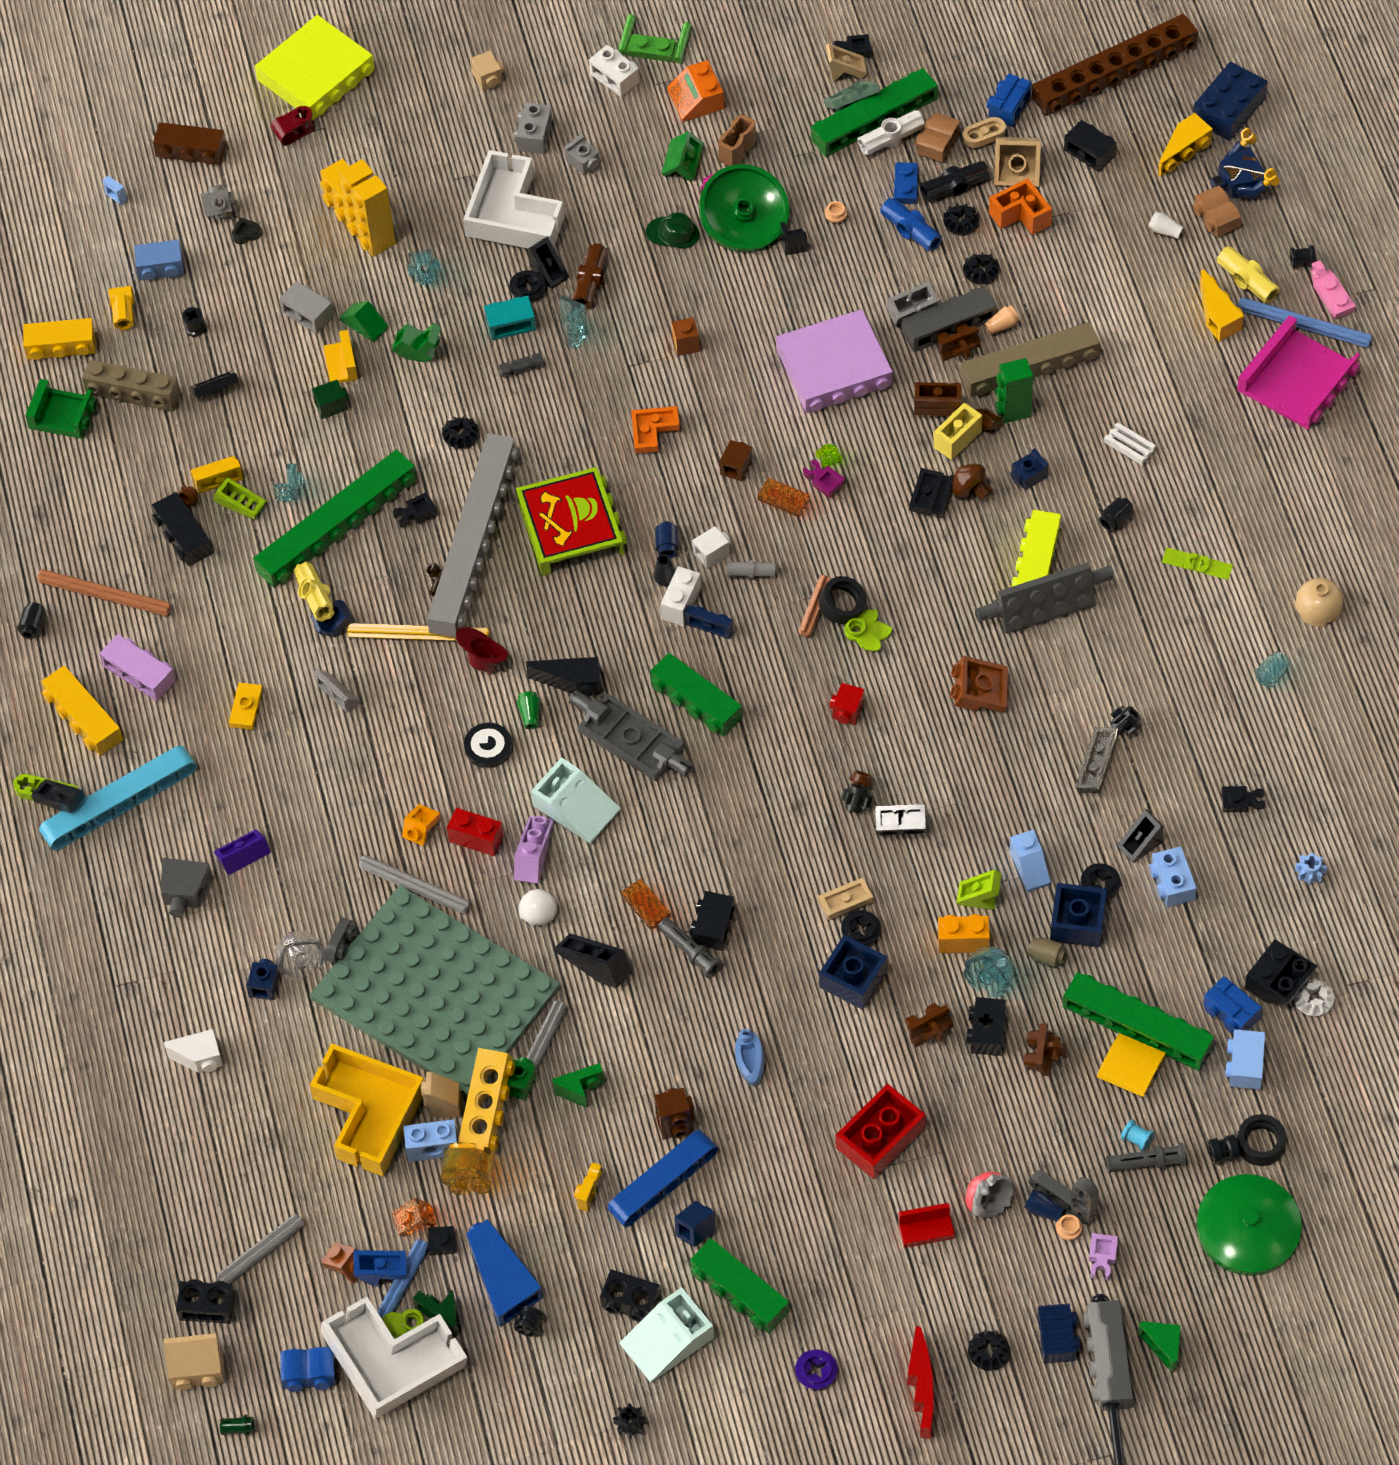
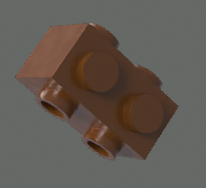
M670 1088L661 1094L654 1095L656 1120L662 1140L673 1137L682 1138L691 1133L692 1122H695L694 1105L691 1095L686 1096L684 1088Z

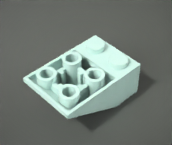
M562 757L531 791L533 807L589 844L594 841L621 810L586 774Z
M681 1287L662 1300L619 1344L649 1382L652 1383L713 1340L714 1330L711 1322Z

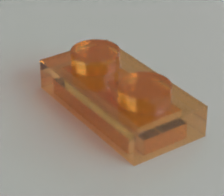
M767 478L757 494V500L800 517L810 501V495Z
M642 879L621 891V897L651 931L658 927L664 918H671V912Z

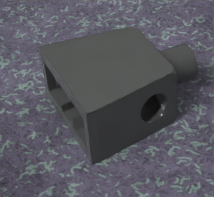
M163 858L161 896L163 903L170 905V915L182 917L185 907H199L212 877L209 863Z

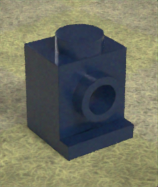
M1034 448L1030 454L1012 463L1010 475L1016 484H1020L1024 490H1027L1048 478L1049 464Z
M260 959L259 963L252 962L249 979L246 983L249 998L274 1000L279 971L273 961Z

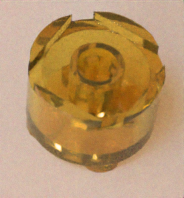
M470 1142L450 1144L448 1150L444 1149L441 1182L450 1187L451 1193L463 1195L465 1191L479 1194L489 1193L495 1163V1153L493 1150L485 1146L484 1151L477 1149V1144Z

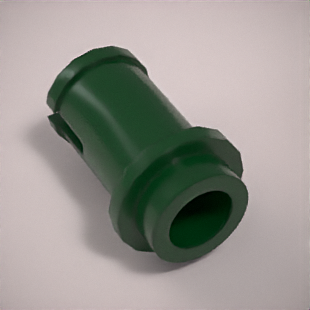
M248 1414L240 1418L220 1419L221 1435L244 1433L245 1436H248L249 1433L254 1432V1418L248 1417Z

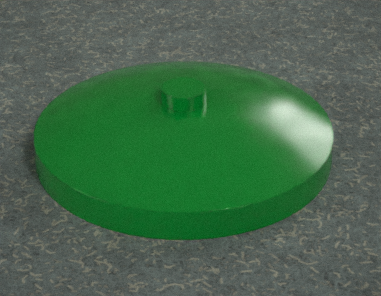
M736 164L717 171L706 182L699 199V216L705 231L715 242L732 251L755 252L770 246L781 235L780 222L785 221L786 225L789 217V201L783 186L772 174L753 165Z
M1241 1174L1221 1180L1205 1194L1198 1209L1196 1229L1203 1250L1217 1265L1236 1274L1256 1276L1270 1273L1280 1268L1292 1257L1300 1240L1302 1222L1296 1202L1281 1185L1262 1176Z

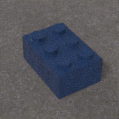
M1230 61L1194 103L1193 113H1196L1213 129V133L1231 141L1266 99L1268 81Z

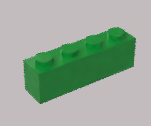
M668 653L650 670L651 686L657 692H663L675 705L685 708L691 717L704 722L710 731L717 732L724 737L743 718L742 705L671 653Z
M712 1238L690 1259L691 1274L700 1282L705 1281L710 1285L711 1291L716 1296L727 1299L730 1302V1306L737 1313L741 1314L743 1312L749 1317L751 1324L758 1330L763 1329L769 1334L790 1312L789 1301Z

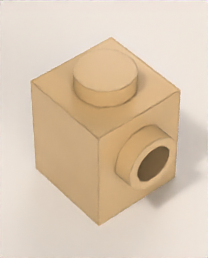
M491 51L470 58L472 74L482 91L502 83L503 66L500 61L495 60Z

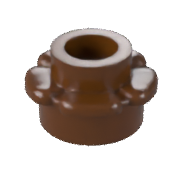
M183 485L178 495L187 508L192 505L195 506L198 503L199 497L197 490L194 487Z
M855 770L853 776L849 777V780L855 784L866 787L873 785L871 783L873 776L868 773Z

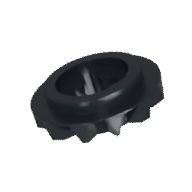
M956 203L954 207L949 206L948 210L944 212L943 223L952 233L968 234L977 228L979 213L976 212L975 207H969L967 203L965 205ZM964 214L965 218L958 223V217Z
M983 251L979 255L973 253L970 258H966L963 265V272L966 278L977 284L992 282L997 278L1000 271L998 259H994L992 254L985 255ZM978 263L985 266V271L978 268Z
M532 270L516 273L509 283V289L514 298L528 296L530 302L534 298L540 299L541 294L545 292L546 286L544 277ZM526 281L531 287L530 291L526 290L525 288Z
M465 415L462 418L454 416L453 420H446L445 426L442 427L443 440L453 448L469 447L479 437L478 424L474 422L473 418L468 419ZM463 427L464 431L458 437L457 431Z
M1097 863L1090 865L1083 871L1080 881L1081 886L1103 888L1099 884L1095 885L1097 876L1101 881H1105L1104 887L1107 889V899L1117 894L1121 880L1119 873L1112 866Z
M853 911L842 921V936L846 935L864 945L870 946L872 942L878 940L881 932L880 921L876 915L869 911ZM857 922L862 928H866L865 935L857 931Z
M985 1329L981 1333H975L974 1337L969 1341L968 1356L976 1367L988 1371L996 1370L1008 1361L1010 1346L1006 1336L1003 1337L997 1330L993 1332ZM988 1341L992 1348H996L993 1350L991 1358L987 1351H982V1349H985Z

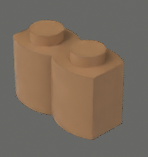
M935 112L932 118L927 119L924 132L922 134L919 133L915 143V146L918 147L917 154L943 162L959 135L960 120Z
M741 114L733 120L730 130L723 133L719 139V162L731 166L742 161L744 152L750 150L756 141V123L754 119Z
M1219 185L1195 196L1194 212L1204 220L1208 232H1212L1218 237L1241 227V215L1238 209Z

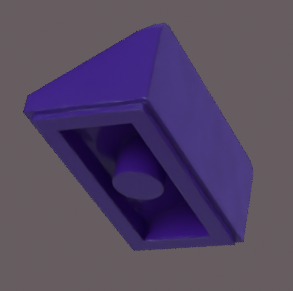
M255 829L215 850L214 854L225 872L230 875L270 854V849L266 839Z

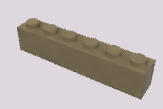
M1088 322L962 362L960 377L970 397L984 395L998 388L996 374H999V364L1027 358L1033 377L1047 375L1055 370L1069 368L1074 364L1091 361L1099 357L1101 343L1091 323Z

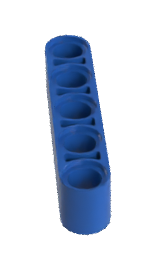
M696 1130L609 1202L607 1210L625 1228L631 1226L708 1163L718 1152V1146L702 1130Z

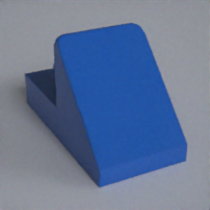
M353 1251L354 1277L372 1286H378L379 1279H406V1251Z

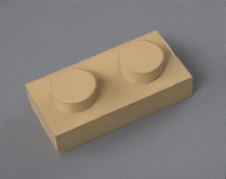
M860 878L818 895V902L827 919L830 920L874 902V897L864 878Z

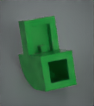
M407 323L397 332L391 351L408 360L430 361L433 359L436 347L441 340L439 336L441 326L433 323L423 332Z

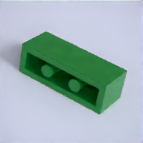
M1027 358L999 364V374H996L998 388L995 389L998 400L995 402L997 415L1002 416L1004 423L1031 417L1033 374Z

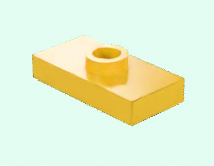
M238 683L228 722L229 727L253 730L263 692L262 685Z

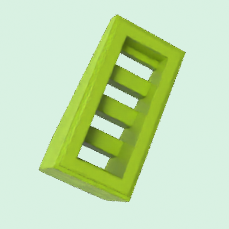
M226 477L215 492L213 499L217 504L251 519L257 517L267 500ZM228 491L232 493L230 496L226 495ZM236 495L240 496L237 501L234 500ZM247 499L248 502L245 504V506L242 505L241 503L243 502V500ZM254 502L257 505L252 511L251 509H249V507Z

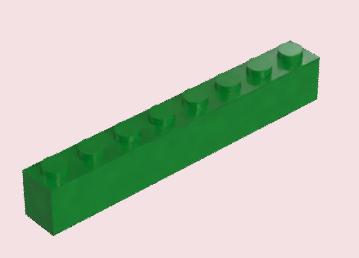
M397 449L253 557L256 572L273 588L280 583H284L294 573L293 570L297 564L309 562L315 556L321 555L328 546L339 541L345 533L359 526L362 520L376 513L383 504L393 500L404 488L410 487L417 479L415 465Z

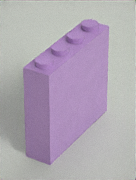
M863 309L776 336V350L805 413L819 411L824 407L840 404L846 400L862 397L867 393L884 390L892 386V370Z

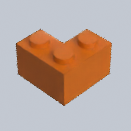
M1028 178L989 197V215L1000 229L1021 220L1033 235L1052 225V207Z

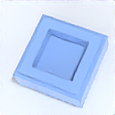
M109 175L105 177L103 185L106 195L117 203L124 204L127 201L124 186Z

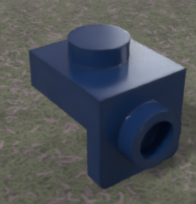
M335 601L333 604L335 613L331 619H326L322 622L316 620L313 614L310 616L314 623V628L319 634L336 637L353 620L344 601Z

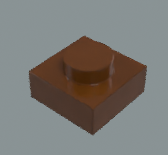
M988 408L976 409L977 412L982 414L983 429L1001 428L1004 422L1003 419Z

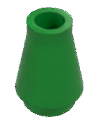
M533 691L520 693L516 703L524 722V728H537L539 726L540 698Z

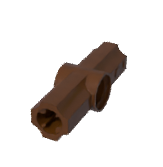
M594 243L590 245L587 249L583 265L580 264L577 285L572 302L580 309L592 307L597 288H600L602 285L603 268L608 256V249L602 244Z

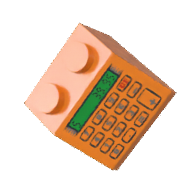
M708 60L687 66L667 87L682 122L724 109V93Z

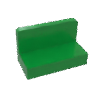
M689 131L673 138L670 141L661 174L667 176L676 171L688 181L694 179L704 143Z

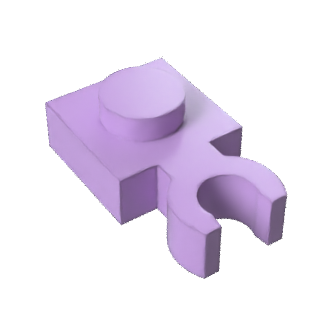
M1092 1233L1089 1261L1095 1262L1091 1267L1090 1275L1092 1279H1095L1096 1271L1103 1270L1105 1272V1280H1109L1111 1274L1109 1264H1115L1118 1236Z

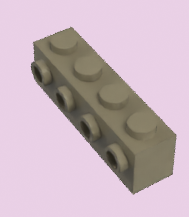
M90 359L82 376L86 392L87 389H92L94 396L174 411L180 396L177 377Z

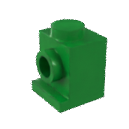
M520 1057L518 1060H512L515 1061V1069L513 1075L509 1076L507 1086L510 1088L509 1096L526 1101L537 1073L536 1066L533 1065L531 1060Z

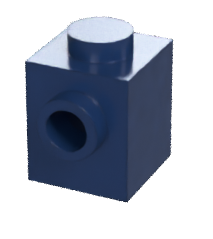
M694 1201L674 1217L676 1236L694 1248L716 1231L715 1212L698 1201Z

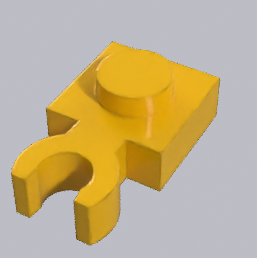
M592 1162L583 1183L577 1185L574 1198L577 1199L578 1209L588 1212L597 1190V1183L602 1175V1165Z

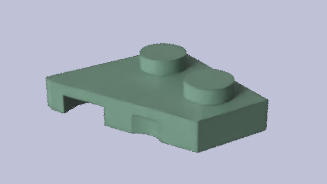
M858 81L823 99L826 108L837 111L847 107L849 103L863 99L881 90L876 82Z

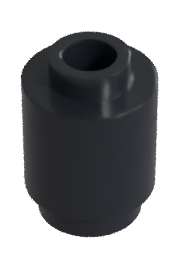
M1117 497L1101 512L1099 517L1100 524L1109 532H1112L1114 529L1118 530L1134 514L1132 503L1126 498Z
M30 602L23 608L17 627L22 637L33 639L40 636L46 618L45 607L39 603Z

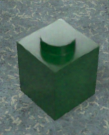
M338 379L312 388L313 400L322 419L348 410L346 401L349 400V395L346 387L341 388Z

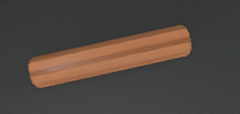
M821 575L818 579L799 627L798 633L805 638L810 637L821 612L819 596L826 583L831 580L826 575Z

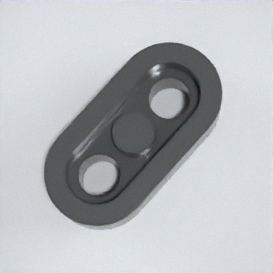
M343 917L339 920L328 942L325 960L336 963L338 959H343L348 940H352L356 932L353 920Z

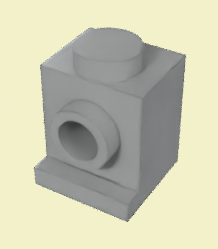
M579 135L564 146L566 161L583 176L589 171L596 169L600 164L599 152L584 140V136Z

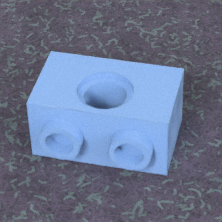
M454 1119L403 1126L408 1162L459 1156Z

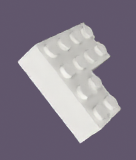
M489 150L463 219L465 236L523 248H529L541 239L548 237L554 247L558 238L557 234H559L565 218L563 201L527 194L534 176L532 158L512 155L513 172H511L508 153Z
M366 1296L347 1307V1322L344 1323L345 1314L343 1311H340L321 1323L322 1336L374 1419L466 1367L467 1356L456 1338L451 1339L452 1332L440 1314L394 1339Z

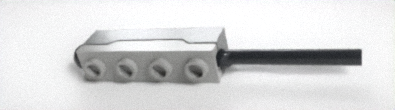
M1096 1294L1092 1297L1091 1302H1088L1087 1312H1083L1084 1328H1089L1090 1337H1086L1087 1353L1092 1352L1093 1361H1089L1090 1377H1095L1096 1386H1092L1093 1401L1098 1402L1099 1411H1108L1114 1464L1125 1465L1119 1410L1131 1409L1133 1398L1120 1300L1110 1301L1106 1295Z

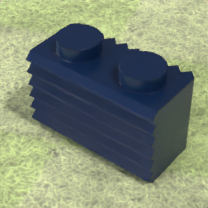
M1070 1303L1038 1306L1037 1315L1043 1363L1075 1361L1076 1352H1080L1079 1336H1074L1073 1327H1077L1076 1312H1071Z

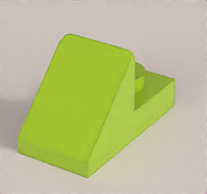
M994 869L960 881L956 903L961 906L993 910L1000 890L1002 873Z

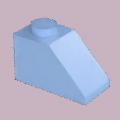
M1034 830L1011 836L1010 854L1026 891L1030 892L1049 886L1051 882L1043 850Z

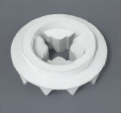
M1314 978L1313 980L1306 981L1293 999L1296 1007L1302 1013L1309 1016H1321L1332 1008L1335 997L1333 988H1330L1326 981L1321 982ZM1319 991V999L1315 998L1309 1003L1310 994Z

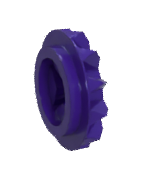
M819 1349L803 1353L795 1365L798 1382L802 1383L806 1389L811 1388L818 1391L824 1387L828 1388L837 1375V1363L833 1356ZM811 1364L816 1368L823 1367L821 1369L822 1377L816 1373L810 1374L812 1372Z

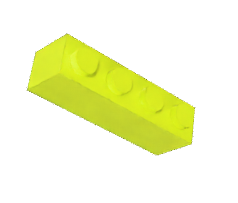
M1033 510L1031 519H1026L1024 532H1027V538L1022 537L1020 552H1023V556L1017 558L1016 571H1019L1018 577H1013L1012 586L1050 575L1060 530L1061 514Z

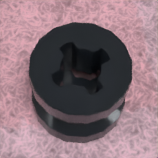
M521 1306L518 1311L519 1320L514 1324L515 1331L529 1337L538 1336L540 1332L539 1323L543 1321L544 1313L534 1307Z

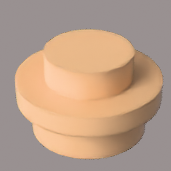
M833 201L825 208V217L832 223L842 222L847 217V209L843 203Z
M1064 1215L1056 1223V1232L1065 1240H1074L1082 1232V1223L1074 1215Z

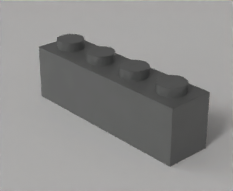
M985 286L979 289H972L966 294L952 297L946 302L903 318L902 334L913 352H917L937 344V335L942 332H948L950 336L956 334L958 326L964 323L970 327L984 325L997 313V305Z

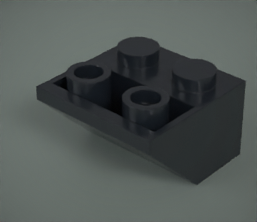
M1274 939L1246 975L1244 989L1264 1002L1289 1004L1315 971L1317 965Z

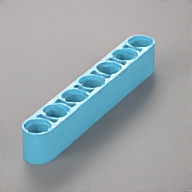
M176 746L84 798L72 813L61 811L47 819L40 825L39 832L52 850L62 849L188 777L196 770L197 764L184 746Z

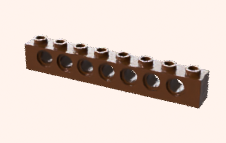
M1183 13L1032 84V99L1045 116L1059 112L1064 107L1076 104L1083 98L1095 95L1100 90L1114 86L1128 77H1133L1147 68H1152L1166 59H1171L1185 50L1192 49L1197 45L1198 30Z

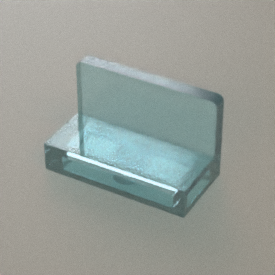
M562 295L559 299L562 325L567 327L568 346L577 349L588 333L586 308L584 304Z

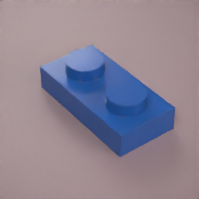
M895 162L894 198L901 204H917L918 163Z

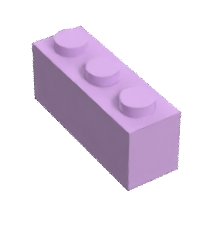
M117 634L99 653L104 668L155 701H158L176 682L173 674L174 670L170 664L165 661L160 662L150 651L137 647L136 643L130 638L125 639Z

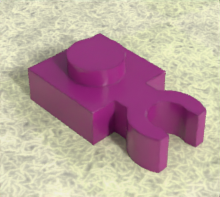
M814 459L811 460V467L814 470H808L806 467L803 468L804 477L813 479L812 486L829 498L845 485V478L829 466L824 470L821 469L819 462Z

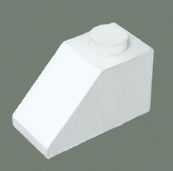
M213 1029L164 1042L168 1058L198 1073L203 1071L211 1072L223 1066Z

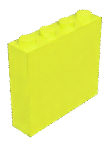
M319 15L313 17L255 65L256 77L259 82L294 108L299 106L309 107L312 111V120L322 115L327 108L338 102L350 89H354L362 79L369 76L375 70L373 55Z

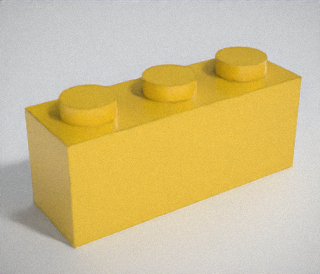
M92 318L23 324V346L27 360L96 354L95 328Z

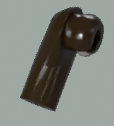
M430 563L426 567V572L433 582L429 591L433 597L435 596L443 571L442 567L436 563Z

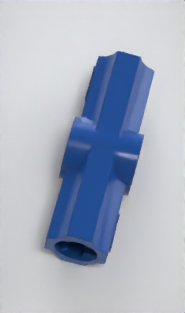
M888 198L880 208V213L896 225L902 237L905 239L912 238L927 251L933 252L938 248L942 241V235L926 223L925 218L919 211H910L895 198Z

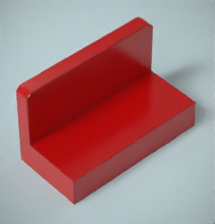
M949 1203L898 1213V1226L903 1248L955 1239Z

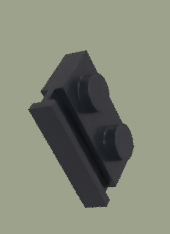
M921 468L909 504V511L930 516L934 514L942 518L953 486L954 475L947 476L942 472Z

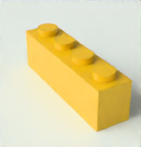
M65 665L41 681L44 690L41 693L44 699L49 704L53 703L56 706L55 709L58 715L63 720L66 718L70 722L69 726L72 731L84 738L83 742L90 751L94 750L101 756L123 741L119 726Z

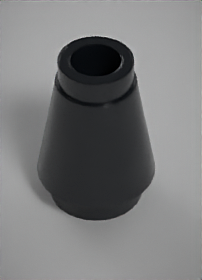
M661 554L657 557L653 572L654 580L662 586L670 584L676 571L669 555Z

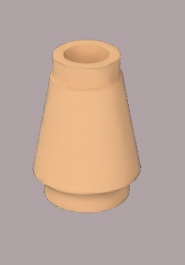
M1012 305L1004 306L984 323V326L988 333L992 335L1016 326L1020 318Z

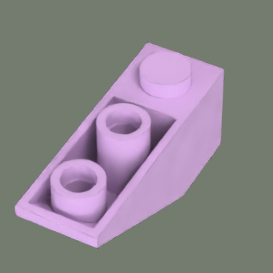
M543 816L529 817L514 855V880L532 883L539 882L553 828V819Z

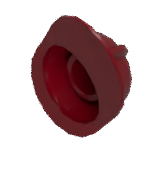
M463 627L456 632V640L467 651L468 663L474 669L492 674L495 672L497 665L508 658V651L505 647L496 643L481 631L471 627Z

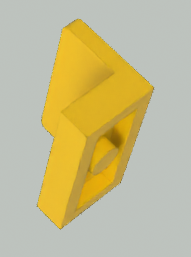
M348 330L339 331L340 343L323 346L330 382L337 379L339 383L358 380Z
M235 456L191 470V475L199 494L219 488L226 477L235 482L243 480L241 466Z

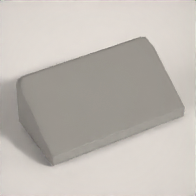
M319 669L314 671L317 685L345 712L349 713L361 703L331 673Z

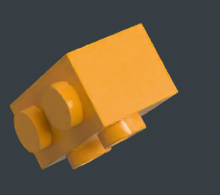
M973 914L962 917L955 915L938 917L939 953L989 952V916Z

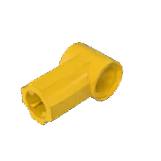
M132 286L109 288L114 328H118L121 331L129 330L130 327L134 326L132 308L134 306V295Z

